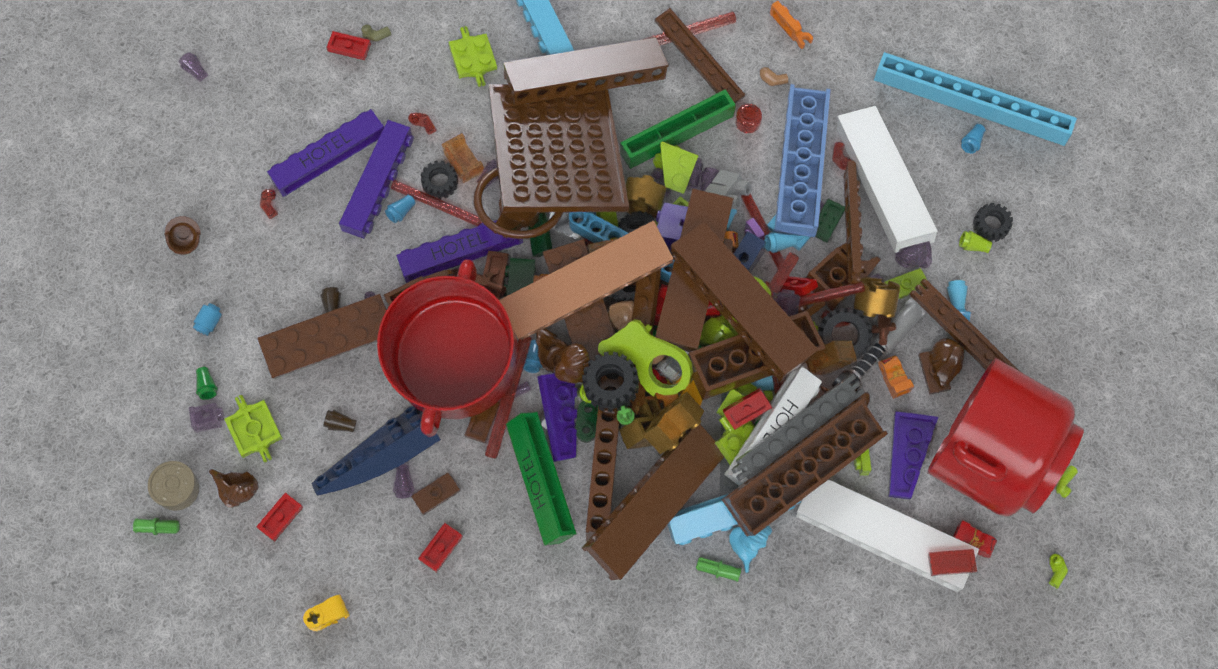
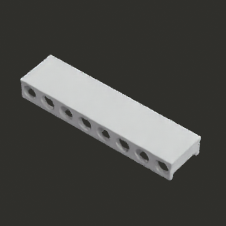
M876 106L838 115L837 131L850 159L856 163V172L894 252L897 253L901 248L927 241L934 243L937 229Z
M827 480L803 498L796 515L797 518L955 592L963 590L979 551L978 548L831 480Z

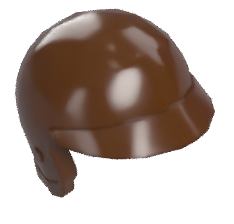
M178 216L167 223L164 235L170 250L179 255H187L197 249L200 243L201 231L196 221L186 216Z

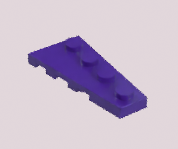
M554 373L538 376L537 379L553 461L576 458L577 430L574 429V419L577 418V409H575L577 388H575V384L558 380Z
M895 411L888 497L909 500L912 498L938 420L937 416Z

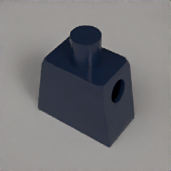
M747 231L736 249L734 255L739 261H747L742 264L750 273L765 253L766 242Z

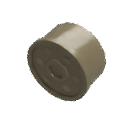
M168 461L160 464L152 471L148 479V492L157 504L165 509L178 511L191 506L197 499L199 482L187 465L179 461Z

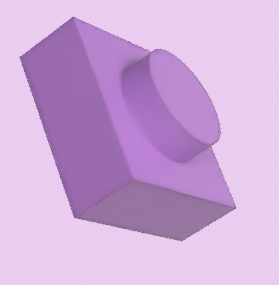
M752 218L746 221L744 233L746 234L748 231L763 240L765 234L755 219Z

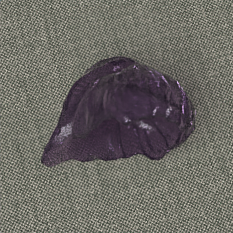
M927 241L903 248L901 252L896 253V262L900 266L909 269L916 267L921 269L928 268L932 263L930 242Z

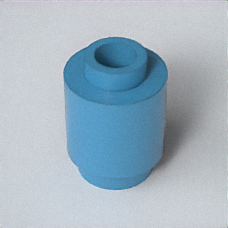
M211 303L208 306L203 305L193 322V329L208 336L210 332H213L222 316L219 312L220 308Z

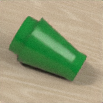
M200 367L196 370V394L202 400L212 399L217 395L218 388L207 367Z

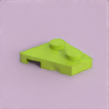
M661 141L664 186L684 194L698 155Z

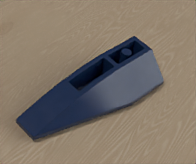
M410 406L398 417L389 419L385 425L326 472L318 476L311 484L316 495L319 496L364 483L406 463L441 439L437 433L432 437L422 433L420 424L423 412L414 406Z

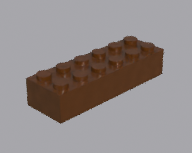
M584 239L544 251L543 255L549 274L588 255ZM603 299L564 318L572 344L577 343L585 347L589 354V359L595 361V356L598 354L602 357L598 351L599 343L614 335Z
M377 294L258 337L257 339L271 377L276 379L377 342L379 327L386 312L381 295Z
M808 310L790 316L792 321L818 349L814 357L805 363L820 358L826 348ZM740 335L688 353L693 367L692 378L702 400L774 375Z

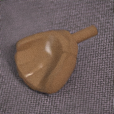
M621 301L610 305L608 316L613 327L617 330H621L632 321L633 301Z

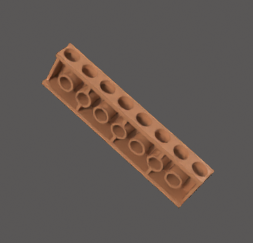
M652 221L499 301L509 316L517 338L523 340L673 263V257L655 222Z

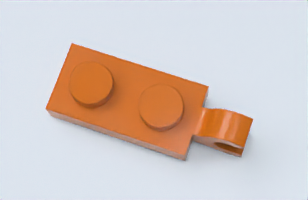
M778 0L771 5L770 15L790 38L796 41L801 49L805 47V43L802 40H807L811 44L813 36L810 33L801 31L800 22L789 14L786 6H782Z

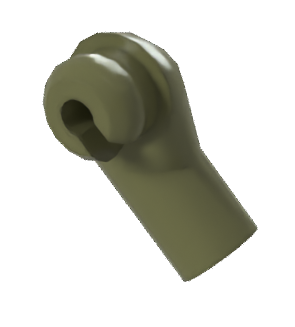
M368 24L361 28L362 36L375 42L392 35L388 26L378 31L373 30Z

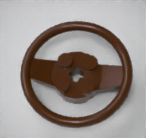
M497 168L485 174L476 186L473 202L477 216L493 233L502 235L506 239H527L540 236L551 230L560 221L564 213L555 212L545 224L534 229L520 231L521 228L533 227L538 222L540 212H502L500 197L498 210L500 217L495 223L487 216L483 209V191L488 183L498 176Z

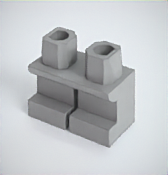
M720 170L713 179L712 184L710 183L705 191L734 198L731 209L738 210L742 205L741 195L749 196L752 192L750 182L743 181L741 174Z

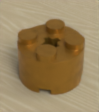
M643 175L642 178L628 177L625 184L629 202L627 213L631 214L634 211H642V213L648 212L653 218H657L658 210H661L667 190L666 187L654 182V178L649 175Z
M861 278L856 289L854 309L864 311L863 315L868 317H876V314L895 317L900 285L892 281H888V284L881 282L882 279Z

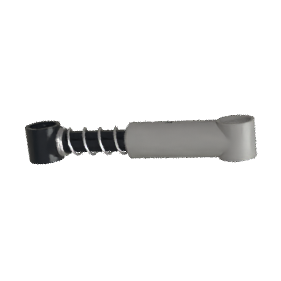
M911 297L891 320V323L894 322L897 329L889 331L887 344L884 346L879 344L878 334L873 339L874 346L868 348V352L862 355V359L856 361L855 366H852L847 371H842L831 386L834 387L853 373L856 378L850 384L855 381H859L862 384V377L867 375L866 372L870 368L873 369L874 363L879 362L878 359L882 355H888L927 312Z

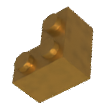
M686 392L656 414L643 436L659 454L667 450L672 451L679 445L678 439L689 428L693 430L701 423L700 418L704 410Z
M656 395L646 396L644 405L640 406L638 415H634L633 422L619 429L627 450L652 446L643 434L656 414L662 410Z

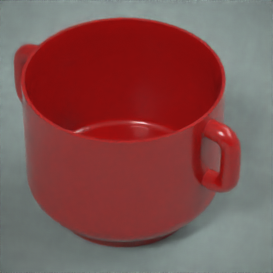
M467 259L461 263L457 277H432L419 281L405 289L390 304L379 327L377 350L382 371L391 386L410 404L423 412L420 428L422 433L428 437L436 435L441 418L464 419L480 414L495 405L509 389L517 370L518 343L509 316L500 301L488 289L475 282L477 269L474 262Z
M995 358L957 415L949 435L943 440L927 470V474L998 515L1011 516L1021 508L1033 514L1043 505L1061 479L1080 444L1084 429L1073 423L1075 407L1068 398Z

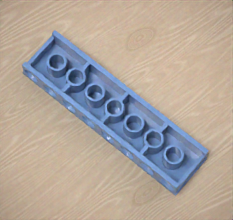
M791 84L788 93L774 232L815 237L819 223L830 89L819 91L794 88L795 85Z

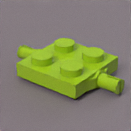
M461 27L460 31L463 38L448 42L458 78L475 77L478 87H481V84L485 86L486 83L483 75L497 70V64L487 34L470 36L468 27Z
M239 395V398L235 397L239 410L224 420L241 457L244 458L259 452L263 462L270 461L272 457L267 448L283 438L265 400L253 405H247L243 395Z
M724 415L718 420L725 428V431L715 444L731 465L755 426L749 421L734 430Z

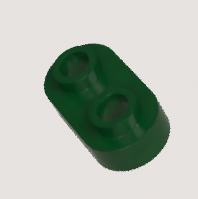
M582 401L578 406L576 430L577 438L581 442L588 443L595 439L598 405L594 407L591 403ZM590 407L592 411L587 413L584 409ZM584 428H589L590 432L583 433L582 430Z

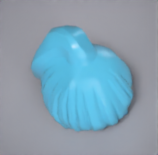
M769 525L755 536L746 537L740 527L734 528L730 533L729 542L734 552L742 560L746 573L749 572L750 562L756 557L759 549L766 546L768 536L772 533Z

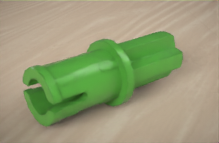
M625 405L621 406V410L617 411V419L625 426L633 422L634 412L630 408L625 407Z
M157 517L154 520L136 518L133 522L134 533H153V535H158V533L176 534L180 529L179 521L159 520Z
M699 557L696 569L716 575V578L720 576L735 580L736 582H738L741 568L723 564L721 560L716 562Z

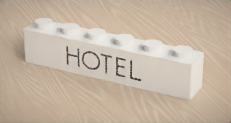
M803 366L791 372L771 401L772 408L762 415L724 475L739 486L747 481V477L741 481H738L736 478L742 470L735 474L732 472L731 469L737 465L736 460L805 409L810 400L819 393V386L822 381Z

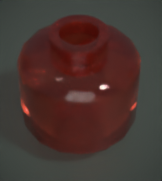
M754 104L742 105L736 113L735 124L741 132L748 134L754 133L759 129L762 121L760 108Z

